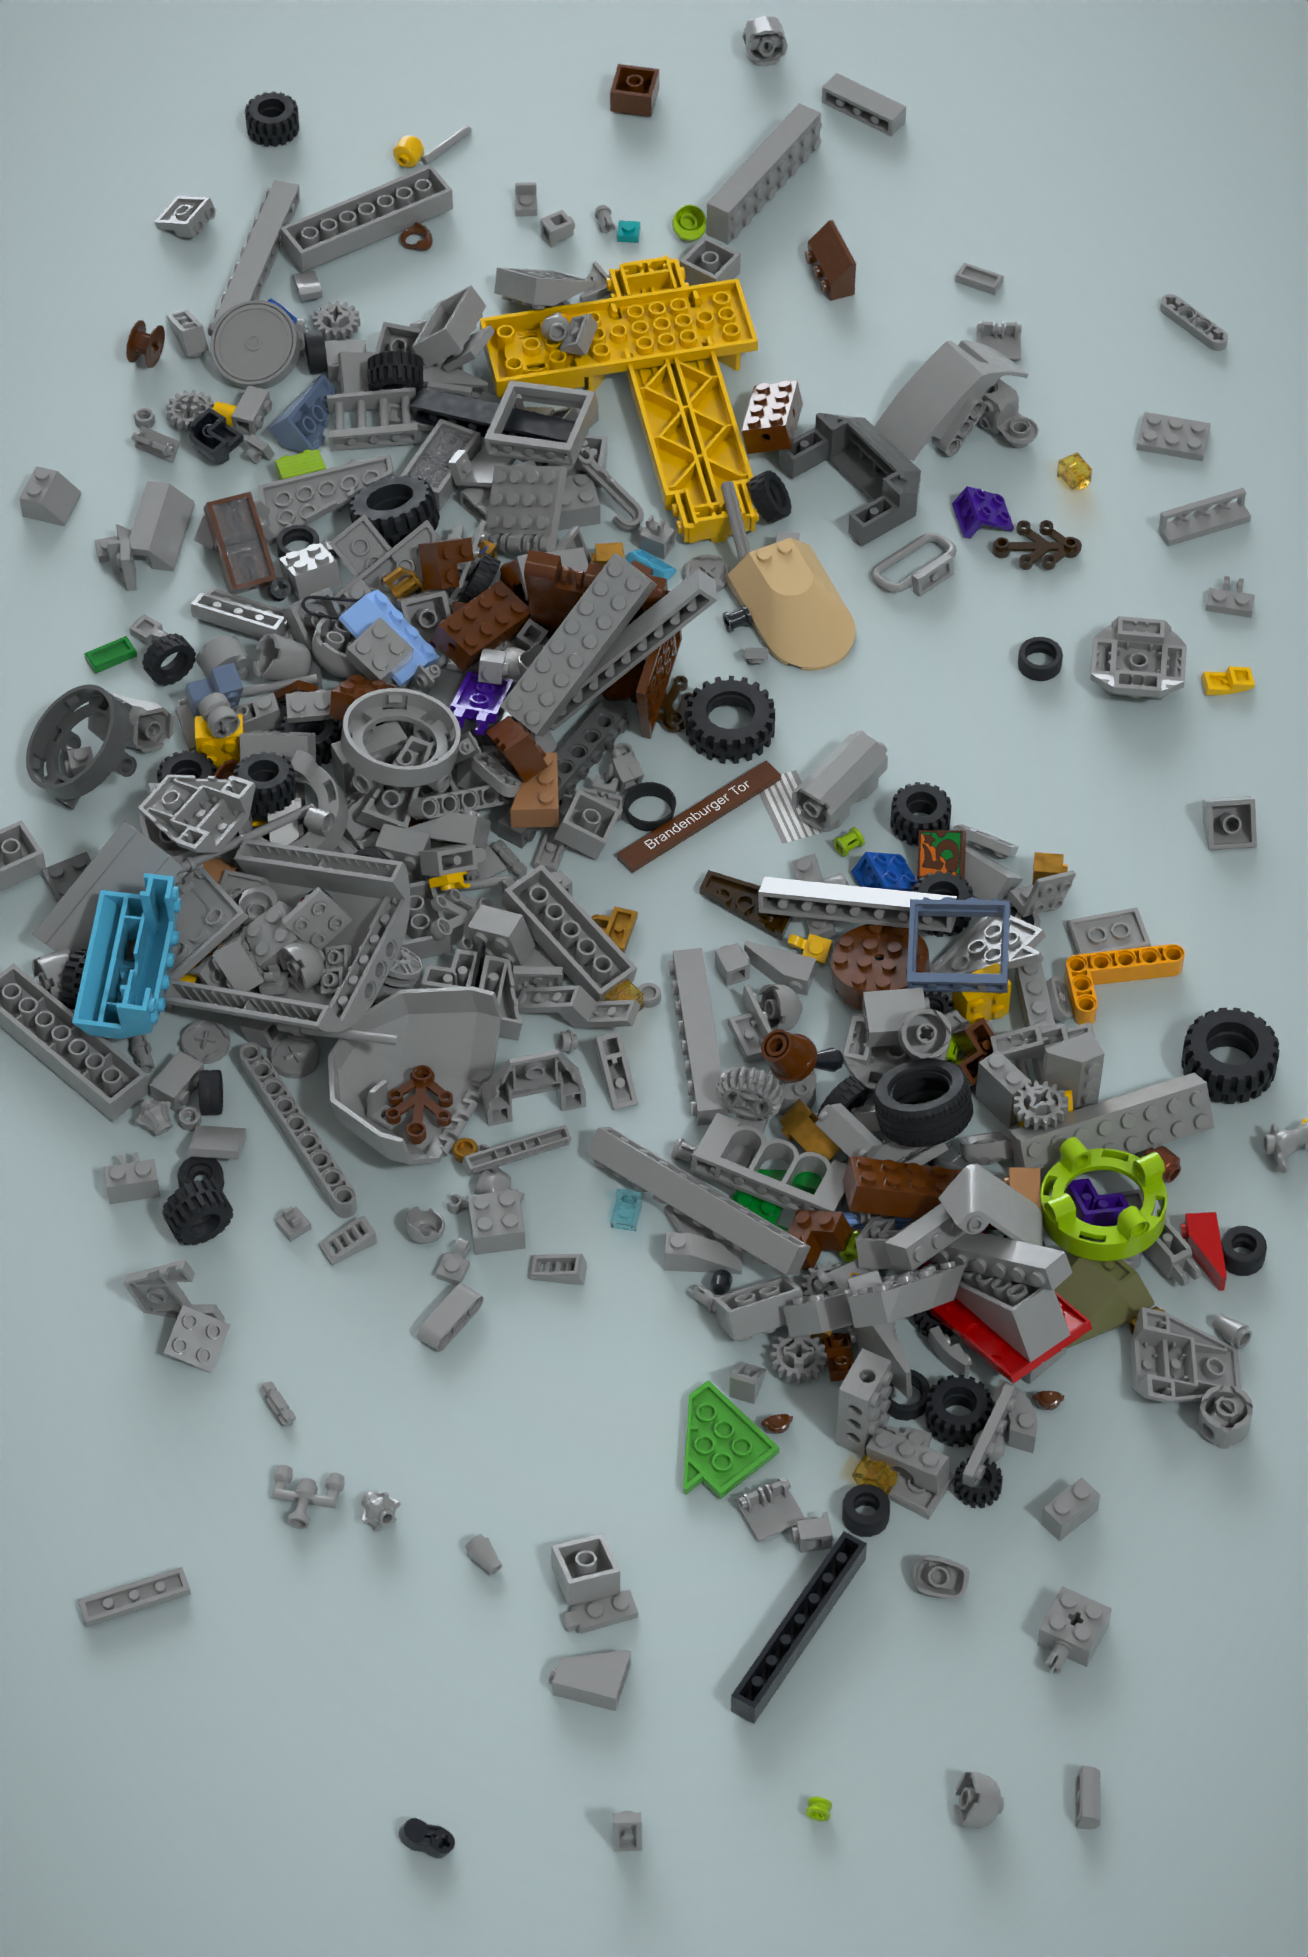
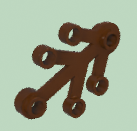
M426 1065L416 1066L411 1072L408 1082L388 1092L389 1104L396 1107L387 1109V1123L392 1125L398 1124L401 1121V1115L414 1107L413 1121L406 1126V1137L412 1144H421L426 1139V1126L423 1124L424 1107L436 1116V1123L439 1126L445 1127L451 1123V1113L441 1107L448 1108L452 1106L453 1094L445 1091L435 1082L434 1072ZM426 1088L438 1097V1104L426 1095ZM416 1089V1093L413 1096L403 1101V1096L405 1094Z

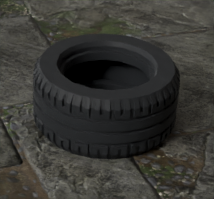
M919 1059L900 1064L882 1076L873 1092V1100L881 1132L891 1141L903 1146L928 1147L944 1143L959 1135L968 1126L973 1116V1102L968 1078L959 1067L945 1060ZM931 1101V1102H928V1103L917 1104V1103H921V1102Z

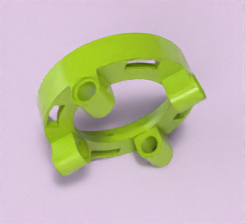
M1077 1137L1067 1139L1059 1150L1061 1153L1060 1161L1048 1171L1041 1187L1040 1200L1043 1227L1048 1236L1065 1251L1089 1260L1116 1261L1145 1251L1159 1238L1166 1221L1167 1190L1162 1180L1165 1166L1160 1155L1152 1152L1139 1158L1133 1154L1115 1149L1096 1148L1087 1150ZM1094 1170H1110L1132 1179L1142 1191L1144 1202L1140 1211L1136 1206L1125 1208L1119 1214L1116 1226H1095L1085 1223L1076 1217L1075 1204L1072 1198L1065 1193V1190L1073 1179L1083 1173ZM1156 1200H1158L1160 1209H1157L1156 1216H1152ZM1080 1235H1083V1236H1085V1237H1089V1238H1093V1239H1101V1240H1106V1241H1105V1242H1094V1241L1085 1240V1239H1082V1238H1079V1237H1080Z

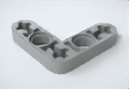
M498 750L473 755L471 769L502 796L516 797L521 782L509 772L513 768Z

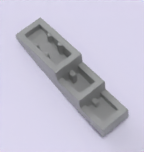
M1089 1022L1066 1028L1065 1023L1040 1029L1039 1024L991 1036L990 1038L993 1052L998 1049L1007 1059L1044 1058L1046 1048L1090 1031L1094 1038L1095 1036L1092 1024Z

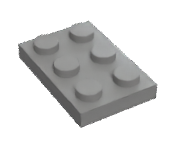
M1145 412L1136 450L1203 461L1211 423Z

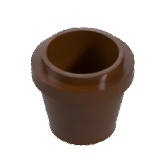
M782 1029L773 1030L767 1034L761 1046L762 1054L768 1061L772 1073L785 1083L802 1081L813 1071L817 1062L818 1054L815 1044L802 1034H792Z

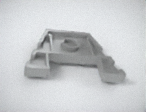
M180 1260L125 1276L123 1284L143 1313L176 1318L182 1305H185L224 1322L225 1317L216 1304L192 1305L177 1284V1282L193 1281L195 1273L186 1260Z

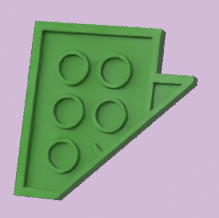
M708 1380L689 1395L683 1493L687 1495L703 1482L714 1494L722 1499L777 1456L780 1448Z

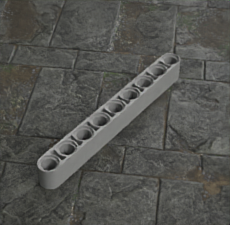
M254 1042L243 1044L239 1049L241 1069L335 1214L341 1218L352 1217L357 1210L356 1194L353 1187L262 1048Z

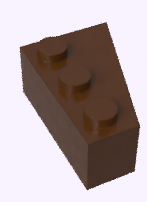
M507 716L486 731L495 748L524 783L548 767L543 759L546 756L545 752L539 744L536 745L535 740L529 732L526 733L525 728L519 721L515 722L510 716Z

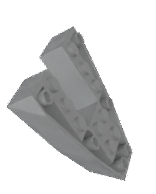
M950 1261L939 1265L937 1263L924 1266L923 1269H920V1272L919 1269H914L913 1271H906L900 1276L897 1274L884 1277V1280L883 1277H880L882 1282L874 1286V1290L873 1286L857 1289L858 1294L849 1296V1305L845 1297L844 1288L828 1291L829 1295L826 1296L822 1293L792 1299L793 1304L783 1307L790 1338L824 1333L854 1324L855 1328L888 1324L950 1302L955 1298L966 1264L956 1265L955 1261Z

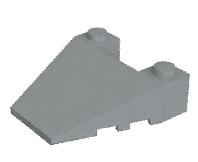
M559 1049L509 1059L481 1087L482 1105L488 1126L513 1122V1098L556 1090L561 1111L586 1107V1092L579 1068Z
M878 1270L847 1279L848 1290H844L848 1305V1297L858 1294L857 1289L873 1286L874 1290V1286L882 1282ZM895 1321L888 1324L855 1328L854 1324H852L851 1328L847 1329L851 1344L856 1343L859 1353L863 1348L890 1360V1372L893 1373L891 1383L906 1398L912 1397L911 1370L901 1339L899 1340L896 1334Z

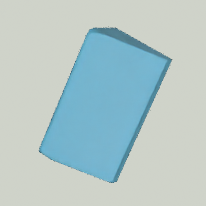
M643 549L629 552L626 559L629 563H632L634 560L653 569V576L666 578L667 581L677 571L676 568Z

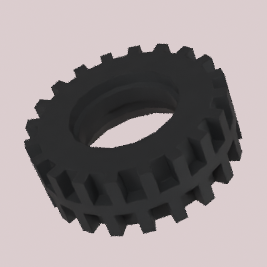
M719 676L715 677V683L703 682V689L700 690L696 687L693 690V697L689 696L687 700L686 736H689V744L691 746L696 745V752L698 754L706 752L708 760L712 761L714 757L720 758V763L725 764L726 759H733L734 764H739L740 758H745L748 762L752 760V754L756 753L760 756L763 754V746L769 748L771 738H774L775 734L773 698L769 699V692L766 689L760 691V684L756 681L752 685L748 684V678L742 677L741 681L734 680V676H729V680L722 681ZM735 705L748 710L752 715V719L747 725L740 728L727 729L712 723L709 719V714L717 707Z

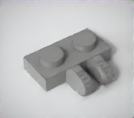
M1225 576L1223 589L1209 588L1205 611L1251 618L1255 594L1242 593L1243 578H1239L1237 581V592L1228 591L1230 577Z

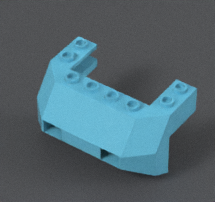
M144 873L143 878L146 891H140V895L100 890L72 1020L74 1025L88 1035L124 1039L151 1033L159 1020L160 1012H164L166 998L163 995L164 990H168L170 986L168 971L169 968L174 966L175 953H172L173 946H177L179 942V931H176L177 915L180 913L182 899L178 898L179 887L176 886L173 876ZM130 940H136L133 953L135 961L126 960Z

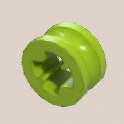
M811 1797L808 1799L807 1805L809 1807L806 1808L805 1812L807 1817L816 1821H827L830 1819L831 1801L822 1797Z

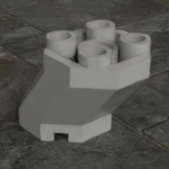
M118 692L113 693L112 695L133 706L129 712L130 732L126 747L140 749L144 753L160 750L165 745L162 743L165 738L170 739L173 735L174 716L158 703L124 697ZM92 715L88 717V729L104 742L109 729V722L103 715Z

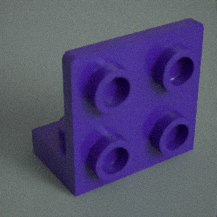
M966 486L952 503L963 537L971 539L983 524L1007 531L1014 529L1005 500L999 494Z

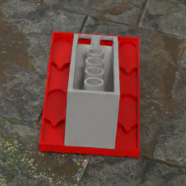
M932 1262L926 1263V1264L923 1265L921 1268H919V1272H920V1269H923L924 1266L931 1265V1264H936V1263H932ZM966 1270L963 1272L954 1300L929 1309L936 1319L962 1338L963 1342L983 1357L987 1364L1013 1384L1020 1380L1022 1376L1027 1375L1040 1366L1042 1362L1047 1361L1060 1352L1062 1348L1067 1347L1080 1338L1082 1334H1086L1093 1329L1090 1320L1062 1298L1055 1290L1051 1291Z

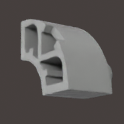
M999 1380L992 1399V1410L1005 1383L1015 1387L1014 1385L1004 1380ZM1015 1387V1398H1018L1013 1413L1008 1412L1005 1418L1007 1421L1006 1431L1009 1436L1008 1446L1033 1453L1037 1433L1036 1412L1028 1397Z

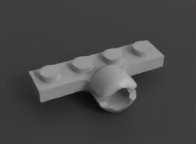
M815 853L792 861L796 880L849 885L844 874H837L825 879L822 878ZM806 918L810 934L823 938L836 935L833 920Z
M1005 1383L984 1429L977 1432L974 1436L973 1453L963 1472V1484L973 1488L976 1479L979 1481L982 1479L986 1469L984 1462L987 1458H989V1464H991L993 1461H999L1004 1455L1005 1441L1002 1434L1007 1425L1005 1418L1008 1412L1013 1413L1018 1398H1015V1387Z

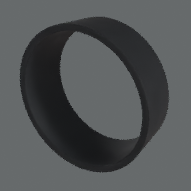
M644 782L637 784L624 797L626 817L635 828L652 832L673 819L676 808L675 795L668 787L660 783ZM654 796L667 802L671 812L665 818L657 821H643L634 817L629 812V807L635 800L641 797Z

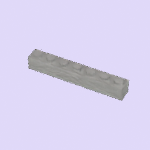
M566 1125L466 1155L462 1164L467 1175L471 1176L484 1170H490L567 1146L571 1141V1136Z

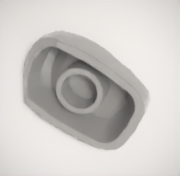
M1002 1132L983 1133L960 1139L961 1154L964 1160L970 1164L991 1165L1005 1159L1011 1161L1014 1158L1011 1139L1002 1134Z
M925 1555L915 1560L912 1566L911 1577L916 1589L930 1596L950 1599L960 1598L966 1592L969 1583L970 1572L968 1568L947 1558Z

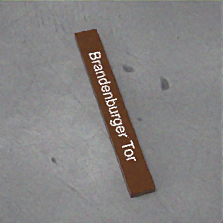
M767 760L623 849L617 853V859L631 873H634L780 781L781 774Z

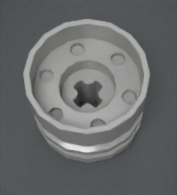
M401 946L398 956L374 1001L375 1003H380L399 990L415 989V984L418 982L419 975L423 969V962L419 956Z

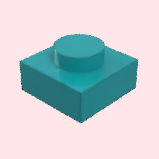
M619 220L617 242L639 243L640 222Z

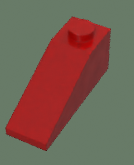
M1186 1213L1184 1224H1180V1235L1189 1244L1193 1258L1219 1291H1224L1227 1274L1217 1213Z

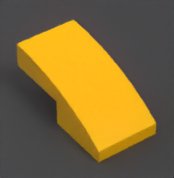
M1228 666L1226 672L1204 671L1201 676L1206 695L1233 694L1255 687L1250 667Z

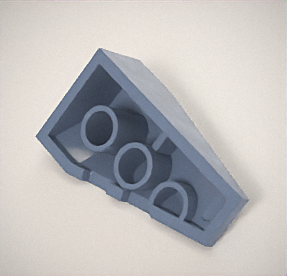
M324 374L320 375L270 426L269 431L283 447L299 452L318 449L324 442L325 436L323 432L329 423L327 420L329 414L327 395H334L337 393V390Z

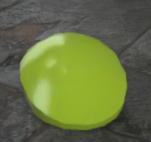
M695 205L680 207L672 220L674 233L679 238L687 241L700 239L706 231L704 212Z

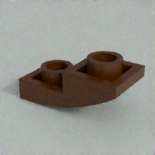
M833 1333L831 1336L823 1339L831 1382L844 1380L854 1363L852 1345L848 1333Z

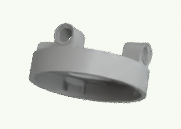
M387 688L367 693L356 699L348 707L343 719L341 748L344 757L355 769L352 783L355 789L362 794L368 793L379 783L396 787L427 785L440 794L445 792L451 783L452 776L450 774L457 760L461 731L458 720L453 712L434 697L410 689ZM386 707H399V708H405V709H384V710H383L382 708H386ZM398 720L414 724V737L430 743L435 741L436 752L430 760L421 765L398 766L376 760L367 752L364 745L372 739L376 724ZM447 738H451V742L454 741L450 750H448Z
M297 750L293 759L290 760L291 765L294 767L295 781L304 783L314 789L318 798L319 808L311 807L308 809L304 818V824L309 831L302 838L288 845L333 852L342 839L347 825L348 805L345 795L328 772L316 763V759L305 751ZM327 784H331L335 791H332L334 801L332 802L325 787ZM251 812L249 820L242 827L244 833L253 830V813ZM262 837L255 839L257 841L269 842Z

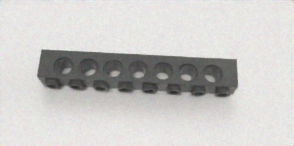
M603 698L557 752L558 802L560 807L563 803V795L565 793L571 795L574 792L579 781L587 777L590 768L594 764L599 763L603 753L614 745L619 734L626 731L629 725L627 709ZM510 807L498 820V837L522 849L527 842H531L540 827L511 828Z

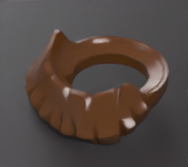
M415 222L413 227L404 230L400 237L402 245L407 249L422 251L429 250L433 241L430 230L418 222ZM412 234L424 235V238L417 241L416 244L406 243V238Z

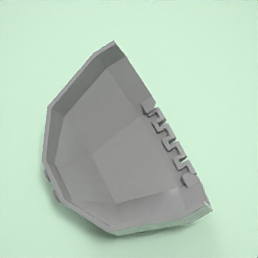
M473 986L403 989L371 1007L363 1018L348 1029L401 1036L402 1042L399 1046L339 1039L336 1045L331 1048L328 1056L330 1102L337 1121L390 1160L413 1165L440 1162L442 1157H447L455 1140L458 1139L466 1126V1121H469L482 1099L481 1087L494 1073L502 1018L495 992ZM426 1065L434 1072L435 1082L445 1091L453 1094L452 1106L448 1108L441 1107L451 1113V1123L445 1127L439 1126L436 1123V1116L424 1107L423 1124L426 1126V1139L421 1144L415 1145L408 1141L406 1137V1126L413 1121L414 1107L404 1113L405 1119L392 1130H389L367 1118L368 1103L366 1100L368 1092L379 1082L385 1080L388 1082L386 1104L396 1107L389 1104L388 1092L408 1082L410 1074L416 1066ZM426 1088V1095L438 1104V1097ZM416 1089L405 1094L403 1096V1101L413 1096L416 1093ZM383 1114L381 1117L386 1120V1114Z

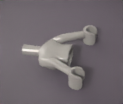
M486 1144L480 1145V1151L490 1148ZM499 1167L490 1169L492 1172L484 1170L475 1187L476 1194L514 1190L510 1188L511 1176ZM519 1192L520 1203H522L525 1195ZM458 1194L451 1196L452 1202L456 1204L447 1203V1209L451 1214H458L462 1209L468 1208V1201H462Z

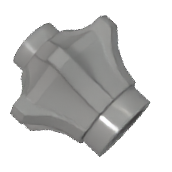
M152 1097L148 1098L140 1104V1115L135 1122L138 1125L147 1127L156 1136L167 1132L173 1127L169 1115L171 1103L169 1101H154Z
M370 1491L366 1493L361 1501L364 1509V1514L361 1518L364 1524H372L375 1531H380L382 1526L395 1523L397 1520L395 1512L401 1505L398 1499H390L387 1492L380 1494L377 1491Z

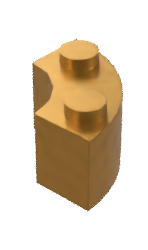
M799 1099L778 1120L783 1126L780 1131L790 1141L795 1139L806 1150L805 1152L819 1153L830 1161L841 1148L815 1124L818 1120L817 1115Z

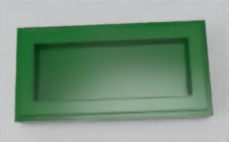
M127 636L84 653L85 659L95 674L137 657V651Z

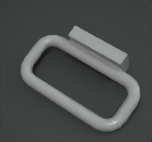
M938 533L924 534L874 567L872 578L877 584L890 592H901L913 586V593L920 597L953 575L952 559L957 552L956 546ZM936 542L948 550L902 582L893 583L881 575L882 572L926 543Z

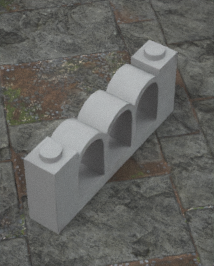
M720 1113L715 1115L692 1157L691 1171L794 1213L797 1212V1209L839 1212L846 1200L843 1177L847 1168L846 1163H841L834 1159L830 1163L826 1157L814 1152H804L799 1155L797 1148L787 1140L771 1139L766 1142L765 1136L758 1129L750 1126H740V1121ZM749 1146L757 1152L749 1168L726 1160L729 1152L734 1147ZM769 1159H781L790 1167L782 1181H778L758 1173L762 1164ZM813 1172L821 1177L822 1181L814 1195L791 1186L798 1174Z

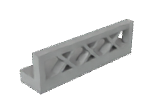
M1240 488L1161 512L1158 531L1167 546H1172L1248 523L1251 520V515L1244 505L1246 491L1244 488ZM1238 498L1236 502L1228 504L1233 499ZM1217 504L1213 509L1208 510L1212 505ZM1197 510L1193 515L1188 516L1192 511ZM1175 517L1172 521L1167 522V519Z

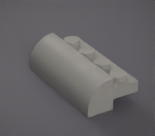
M210 588L207 593L201 592L191 603V614L194 618L258 638H262L265 634L271 635L272 633L283 636L289 626L282 609L214 588Z

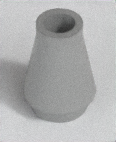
M1223 1314L1217 1315L1213 1321V1327L1222 1334L1231 1346L1243 1348L1250 1341L1252 1332L1249 1330L1248 1325L1228 1318Z
M479 1534L466 1544L467 1555L483 1567L489 1575L495 1574L503 1566L488 1537L485 1538L482 1534Z

